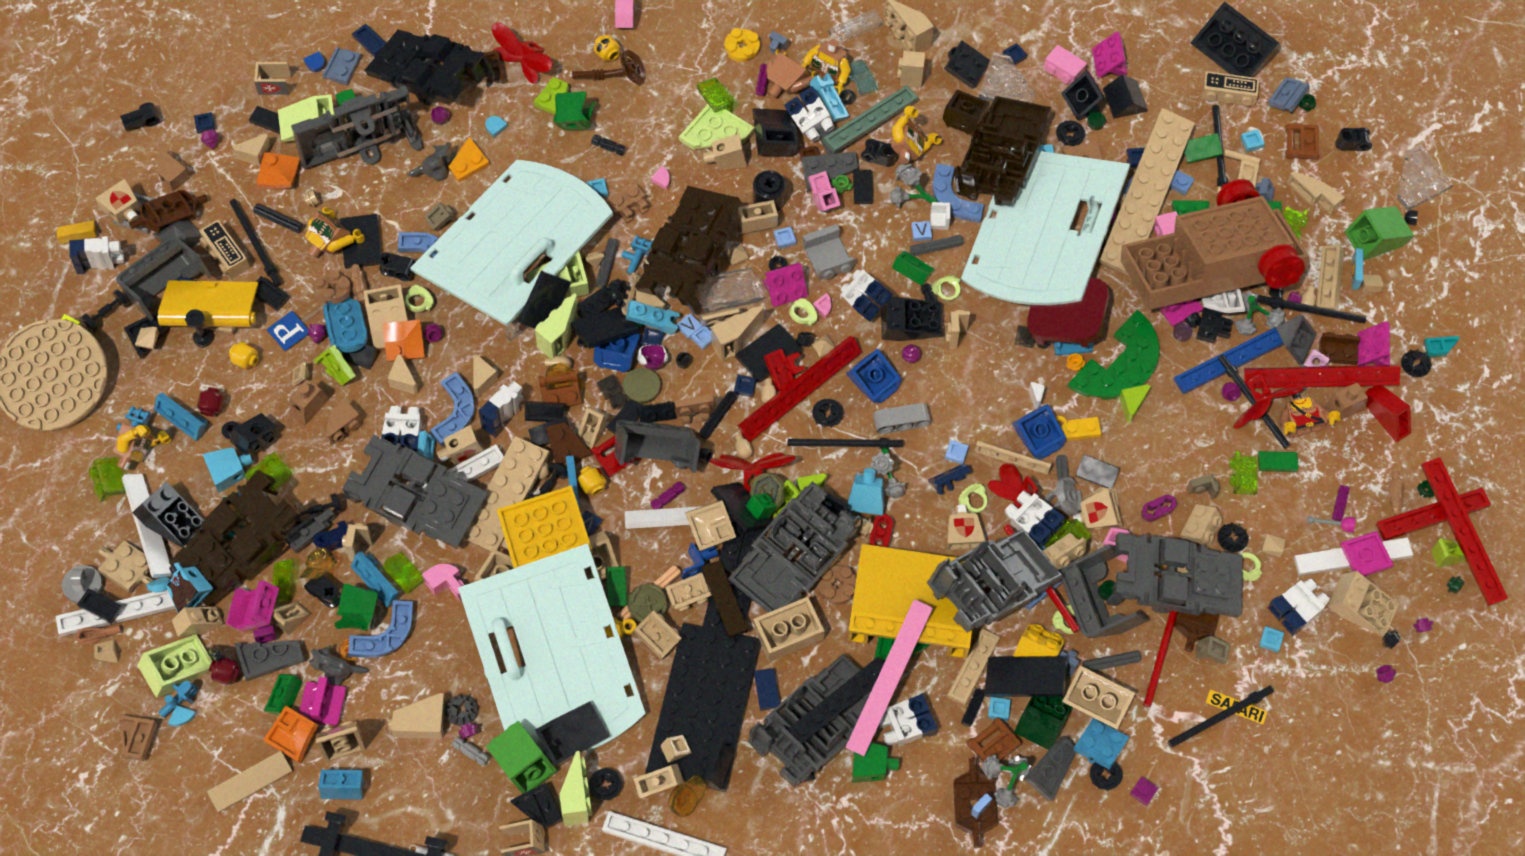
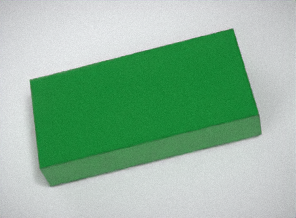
M1258 451L1259 471H1298L1297 452Z
M625 566L605 567L609 607H626Z

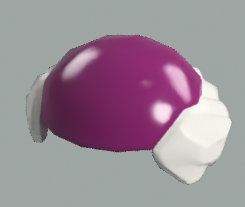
M650 344L639 349L637 360L644 367L655 370L667 362L668 354L663 346Z

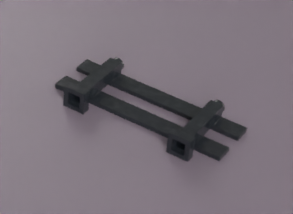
M329 811L325 815V820L328 822L327 829L322 830L305 825L300 840L302 843L321 847L318 856H334L335 851L355 856H441L442 852H448L450 845L446 840L427 836L425 845L428 851L426 855L342 835V828H348L350 819L345 815Z

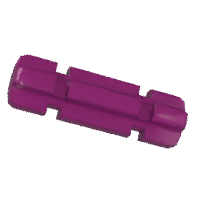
M767 64L760 65L756 86L757 96H764L768 81L766 75Z
M679 481L672 485V488L669 487L660 494L658 499L652 500L650 503L653 509H661L662 505L665 506L677 497L676 494H681L684 491V486Z
M1340 485L1338 489V496L1336 497L1332 519L1340 522L1344 517V510L1350 491L1348 486Z

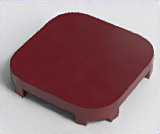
M1090 277L1082 301L1057 305H1030L1027 318L1029 335L1037 341V344L1044 345L1045 341L1080 343L1081 348L1089 347V343L1096 341L1098 338L1101 339L1107 305L1110 303V295L1105 282Z

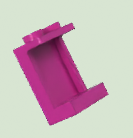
M262 580L258 582L257 589L252 591L236 588L226 625L241 632L269 625L279 587Z

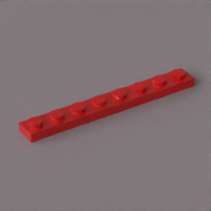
M847 337L737 425L744 439H747L749 442L859 355L861 350L854 337Z
M1400 365L1244 368L1245 384L1257 375L1262 374L1269 388L1351 386L1355 383H1358L1360 386L1400 385ZM1256 381L1254 388H1262L1261 382Z
M1441 457L1423 463L1421 465L1423 472L1488 607L1507 600L1508 596Z

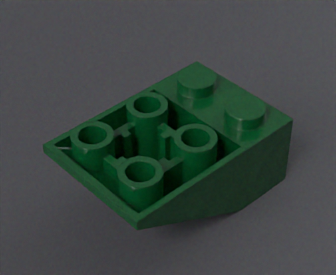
M1031 697L1014 733L1050 750L1055 744L1073 707L1062 702L1064 697Z

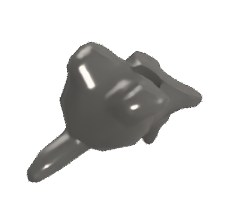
M447 142L445 145H433L435 152L426 157L421 166L410 171L407 175L416 176L424 173L436 181L445 179L447 176L445 166L450 164L456 156L455 153H451V142Z
M331 645L326 648L311 650L314 659L309 661L310 665L315 670L325 672L324 676L328 678L330 685L340 686L341 682L350 673L363 674L368 672L366 668L349 665L344 659L333 656L330 653Z

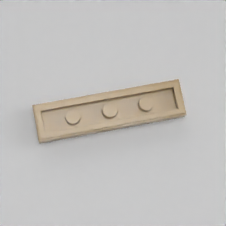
M983 628L981 629L947 695L948 698L964 706L966 705L988 663V657H991L1000 639L999 636Z

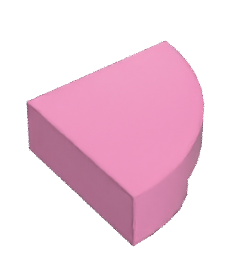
M661 165L651 178V182L667 190L669 187L668 171Z
M827 293L813 303V307L825 319L831 312V299Z

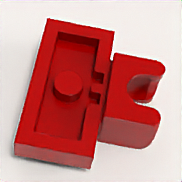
M781 348L763 356L776 391L784 389L794 381L793 374L805 370L804 366L798 367L794 364V360L800 356L798 352L785 356Z

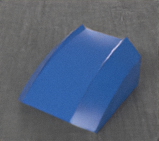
M634 334L595 347L593 361L599 368L617 370L622 373L629 370L641 334Z
M878 348L846 372L850 380L874 403L884 402L898 390L901 383L900 376Z
M1048 404L1011 423L1024 445L1035 458L1043 459L1061 449L1066 441V436Z

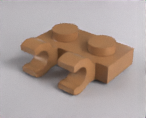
M636 183L605 200L613 211L614 216L621 215L626 223L633 220L631 216L633 213L630 208L636 206L641 214L648 211L646 207L648 204L645 201L646 195Z
M712 394L674 401L676 416H682L683 425L690 423L689 415L691 413L700 412L701 421H707L709 419L708 412L714 410Z

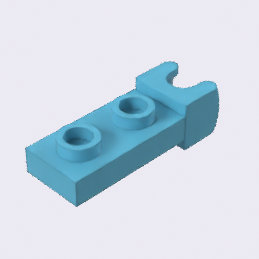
M826 73L822 79L819 75H816L810 81V86H813L834 119L832 122L846 120L849 114L833 86L834 81L830 74Z
M630 300L626 319L659 329L671 335L678 329V326L672 322L680 314L675 311H666Z

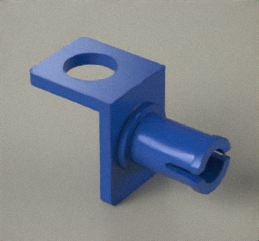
M691 543L688 554L694 565L683 570L681 579L702 572L701 566L705 565V561L718 557L715 546L698 551L694 543Z

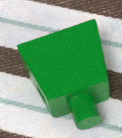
M870 743L864 756L854 752L852 783L885 780L886 770L898 771L899 759L887 758L888 747Z

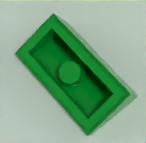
M1218 133L1188 140L1184 149L1187 164L1223 155Z
M903 251L896 257L892 266L894 270L921 286L926 283L935 270L906 251Z
M279 674L264 711L279 716L285 706L292 709L302 681L294 675Z

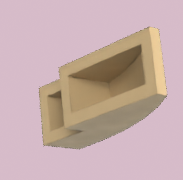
M1291 172L1287 180V184L1312 207L1318 203L1330 215L1338 210L1345 197L1313 177Z

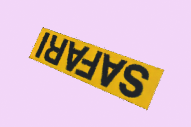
M1213 690L1209 691L1206 700L1207 704L1223 710L1240 702ZM1250 705L1235 714L1263 725L1268 711Z

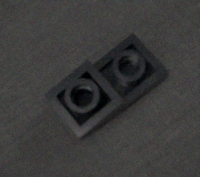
M559 418L528 429L532 443L539 447L550 443L546 431L547 426L565 422L571 429L568 418Z

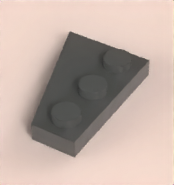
M855 151L807 156L801 159L807 193L812 191L807 178L809 176L826 171L830 182L839 175L847 176L853 173V170H858Z
M277 641L262 644L260 642H253L252 644L234 643L246 681L305 661L298 641Z
M1060 737L1024 777L1048 801L1054 800L1076 754L1073 751L1074 745L1067 738Z

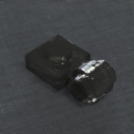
M1018 325L1014 345L1033 348L1034 343H1037V341L1029 335L1026 326ZM1045 341L1044 345L1037 344V346L1047 349L1051 345V341Z
M614 374L596 382L605 400L609 399L613 409H620L628 402Z

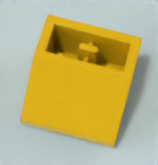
M1029 623L1021 636L1013 657L1059 656L1066 639L1057 632L1045 630L1039 624Z

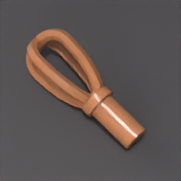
M119 625L107 628L86 627L78 630L76 637L81 645H88L108 635L121 633ZM99 633L91 637L80 638L83 635Z

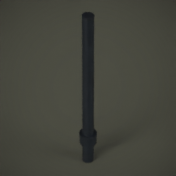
M1218 105L1212 106L1214 134L1218 133L1223 152L1220 110ZM1220 155L1216 156L1218 169L1217 187H1222L1228 183V178L1225 175L1224 156Z
M232 199L230 205L265 267L264 271L276 287L280 286L282 282L277 275L275 265L271 264L237 200Z
M1257 296V302L1269 304L1274 308L1284 307L1363 324L1366 322V316L1282 300L1281 297Z
M1224 354L1219 356L1218 360L1225 368L1227 376L1234 380L1251 405H1254L1256 402L1248 386L1239 376L1237 368L1231 365ZM1265 412L1261 417L1282 447L1287 449L1290 443L1268 413Z
M880 438L879 440L788 439L787 446L879 447V449H887V447L903 448V440H887V438Z
M1269 685L1258 692L1250 693L1246 699L1168 740V745L1173 748L1242 709L1260 703L1264 697L1274 693L1273 688Z

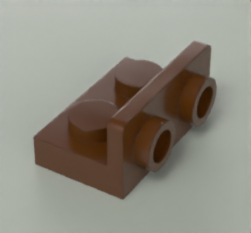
M1323 333L1319 340V352L1331 358L1329 363L1357 365L1360 337L1352 334Z

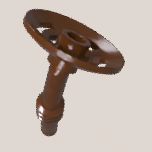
M625 50L620 58L622 68L605 71L603 69H600V71L599 69H596V71L595 69L592 71H572V78H592L593 80L595 78L599 80L600 78L603 80V78L626 75L633 83L640 84L645 79V70L640 58L633 51ZM637 68L639 71V77L636 75Z

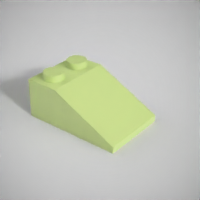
M197 634L143 653L137 666L154 695L158 698L176 691L173 688L174 684L179 686L184 681L192 682L209 672L212 659Z

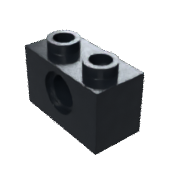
M260 413L233 428L230 442L244 455H248L258 451L262 446L272 443L276 438L277 426Z

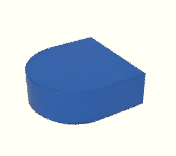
M319 51L303 58L305 65L312 72H319L325 67L324 58Z

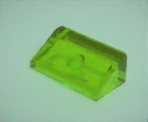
M401 552L386 559L383 570L406 594L411 593L424 582L422 574Z
M293 559L274 563L272 585L279 587L276 601H292Z

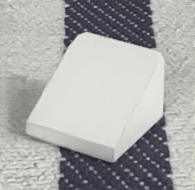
M1031 382L1029 394L1034 409L1040 407L1045 387L1044 385Z

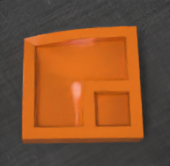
M264 152L256 182L257 187L270 189L292 188L300 166L299 157Z
M421 320L383 323L387 361H394L399 354H401L403 359L425 357Z
M285 706L263 741L301 764L307 746L319 725Z

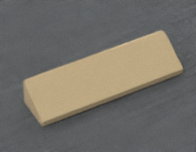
M1341 244L1322 247L1317 307L1339 311L1344 249Z
M978 440L975 447L976 453L1046 475L1049 474L1052 462L982 440Z
M279 751L208 790L207 793L217 812L220 813L292 773V770L282 751Z

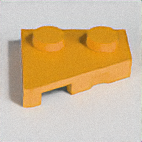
M468 138L448 167L451 174L460 183L490 165L473 140Z

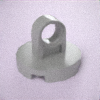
M1067 476L1059 479L1056 484V490L1049 492L1045 496L1044 501L1050 506L1052 498L1058 497L1057 503L1051 506L1056 511L1063 509L1066 514L1073 516L1080 513L1078 510H1082L1080 505L1082 496L1080 490L1076 491L1073 486L1076 482L1071 477Z
M87 565L76 566L70 569L62 580L64 595L75 604L80 601L88 588L101 594L103 589V580L99 572Z

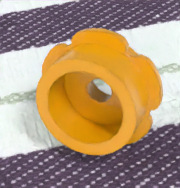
M1077 353L1071 354L1066 363L1067 368L1073 371H1078L1085 365L1083 357Z

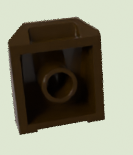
M956 90L945 107L942 119L947 127L951 126L966 132V134H970L981 123L990 102Z

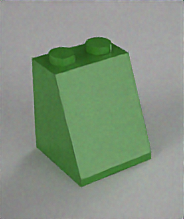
M1396 206L1365 209L1344 231L1354 249H1363V261L1403 247L1414 236Z
M519 720L486 745L503 771L522 794L538 787L557 772L556 768Z

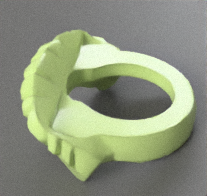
M954 275L942 277L932 284L931 291L943 300H954L960 293V279ZM948 282L953 285L955 295L952 297L944 296L941 292V284Z
M414 285L408 290L404 303L413 312L430 311L434 304L433 296L423 286ZM420 295L424 298V303L420 306H413L409 303V298L412 296Z
M798 299L789 309L791 318L797 323L812 326L817 321V311L806 299ZM794 309H804L807 311L808 316L801 318L795 314Z
M975 483L965 488L958 499L959 504L966 505L967 511L970 513L982 512L988 503L984 486ZM974 492L983 498V506L976 509L969 504L968 495Z
M1248 552L1239 554L1242 555V559H1251L1255 564V569L1249 572L1242 569V579L1245 581H1256L1262 574L1259 559L1254 554Z
M1071 604L1065 605L1069 613L1074 615ZM1056 611L1052 618L1055 629H1061L1067 634H1075L1071 628L1064 625L1062 615L1059 611Z

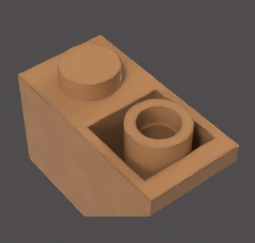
M160 148L157 172L161 182L174 192L190 179L187 172L188 168L183 162L179 163L170 151L166 152L163 148Z
M346 399L329 411L326 436L331 446L334 443L340 442L347 433L356 430L362 423L359 413Z

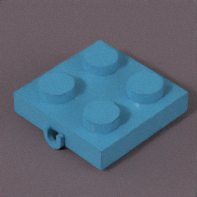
M1093 718L1074 746L1073 751L1086 757L1090 763L1096 762L1110 770L1127 744L1129 736Z

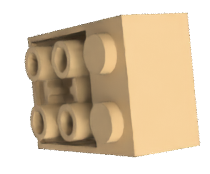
M886 0L884 23L893 30L895 37L903 42L907 51L923 52L930 48L934 26L923 13L895 0Z
M401 284L363 291L373 345L376 350L385 349L383 323L408 321Z
M763 305L752 307L747 312L735 314L730 319L718 321L711 326V345L721 362L735 357V354L745 348L763 326Z
M1358 571L1341 574L1327 607L1340 617L1383 637L1389 629L1399 603Z

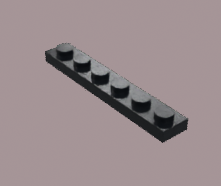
M876 657L788 728V732L804 745L874 687L884 665L883 661Z

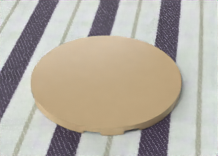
M62 319L40 320L21 328L4 344L5 346L0 353V407L18 424L38 431L64 429L87 416L100 400L107 381L106 357L97 339L80 325Z

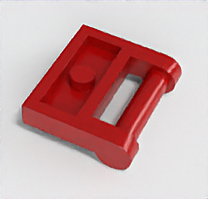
M615 436L598 447L594 446L590 449L592 455L609 478L640 459L639 457H634V460H630L629 463L619 465L615 457V451L603 458L601 453L615 445Z

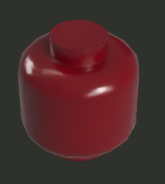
M209 387L208 390L200 392L197 403L200 414L215 417L216 414L222 412L224 396L219 393V389Z
M224 657L220 658L219 662L212 660L208 671L212 672L211 679L213 681L230 685L231 682L235 683L240 668L237 661Z

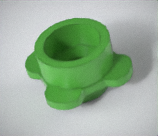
M839 175L831 180V185L835 187L837 194H842L843 191L852 189V184L849 183V179L845 175Z

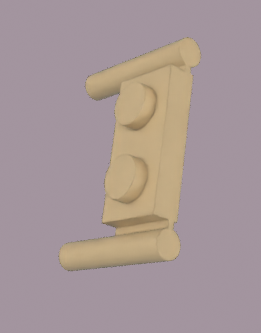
M1225 149L1223 156L1241 160L1237 179L1249 180L1255 187L1261 158ZM1218 186V188H1217V191H1216L1217 194H1218L1219 191L1221 190V187H1220V186Z

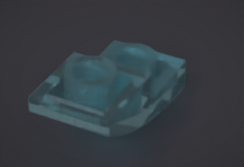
M862 59L849 62L851 68L849 76L851 81H855L859 94L863 95L876 91L878 89L865 62Z

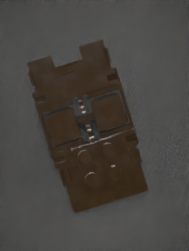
M995 96L990 110L985 116L984 123H979L978 127L973 130L971 144L961 167L957 165L955 169L956 194L975 200L978 192L994 195L995 205L1013 207L1014 199L1017 198L1020 188H1024V182L1029 177L1040 150V144L1043 143L1042 135L1052 113L1051 107ZM986 143L996 144V145H1000V146H1001V144H1005V145L1003 146V148H999L998 146L990 145V144H986ZM1009 145H1011L1014 149H1019L1021 151H1009L1007 150V148L1009 147ZM1003 159H1006L1005 168L1000 167Z
M687 186L679 201L680 205L675 213L668 217L670 223H665L657 232L651 244L652 249L646 258L649 264H643L644 273L639 282L636 283L635 288L639 292L656 295L654 290L657 284H661L663 288L670 286L669 296L678 298L682 305L689 306L692 313L699 316L702 305L696 298L695 293L699 285L704 286L709 274L716 277L720 273L721 260L719 255L729 237L727 230L741 201L738 197ZM682 236H688V243L685 246H680L683 240ZM676 253L680 254V258L675 259Z
M259 469L246 482V485L237 486L239 490L237 493L233 491L224 501L220 502L200 525L202 529H196L194 531L196 534L186 544V547H183L169 561L171 565L179 562L183 568L196 567L209 582L213 590L202 601L207 607H213L226 592H229L236 585L237 581L244 582L260 564L270 562L276 555L275 549L287 537L285 532L301 516V513L290 501L283 499L278 505L272 501L265 492L275 496L279 494L273 487L276 483L275 479ZM242 520H243V521H246V520H247V523H246L245 526H243L242 528H240V527L238 526V524H239ZM252 521L256 523L253 528L257 532L249 529ZM233 530L236 533L233 539L224 543L225 538L222 535L227 536Z

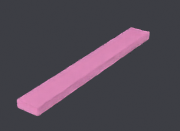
M914 599L845 748L859 755H865L932 611V607Z

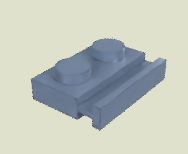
M336 47L322 74L323 79L328 78L333 82L348 85L361 59V54Z
M1285 77L1268 100L1269 106L1282 110L1288 109L1289 112H1293L1309 90V83L1306 82L1304 84L1300 80Z

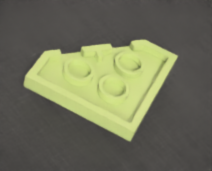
M711 100L679 136V141L695 150L711 148L713 141L740 134L742 143H745L753 134L755 127Z

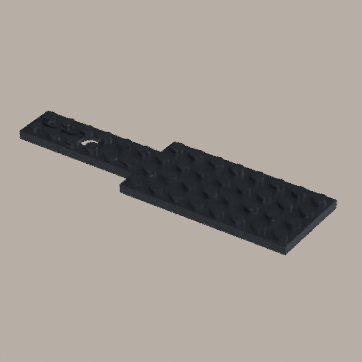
M731 522L736 537L723 542L719 557L726 576L739 567L743 562L742 559L749 551L752 552L751 545L766 528L745 532L744 534V531L736 522ZM729 583L745 622L750 598L735 585ZM711 595L703 626L682 624L681 640L677 644L645 774L678 764L685 784L726 792L760 647V640L742 636V634L728 638ZM683 735L691 753L673 762H668L661 749V744L667 738ZM719 742H722L733 752V757L721 790L706 785V778Z

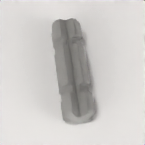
M456 737L452 745L455 749L461 750L463 754L474 761L476 760L478 764L485 766L489 761L487 754L481 753L479 749L470 743H465L461 737Z

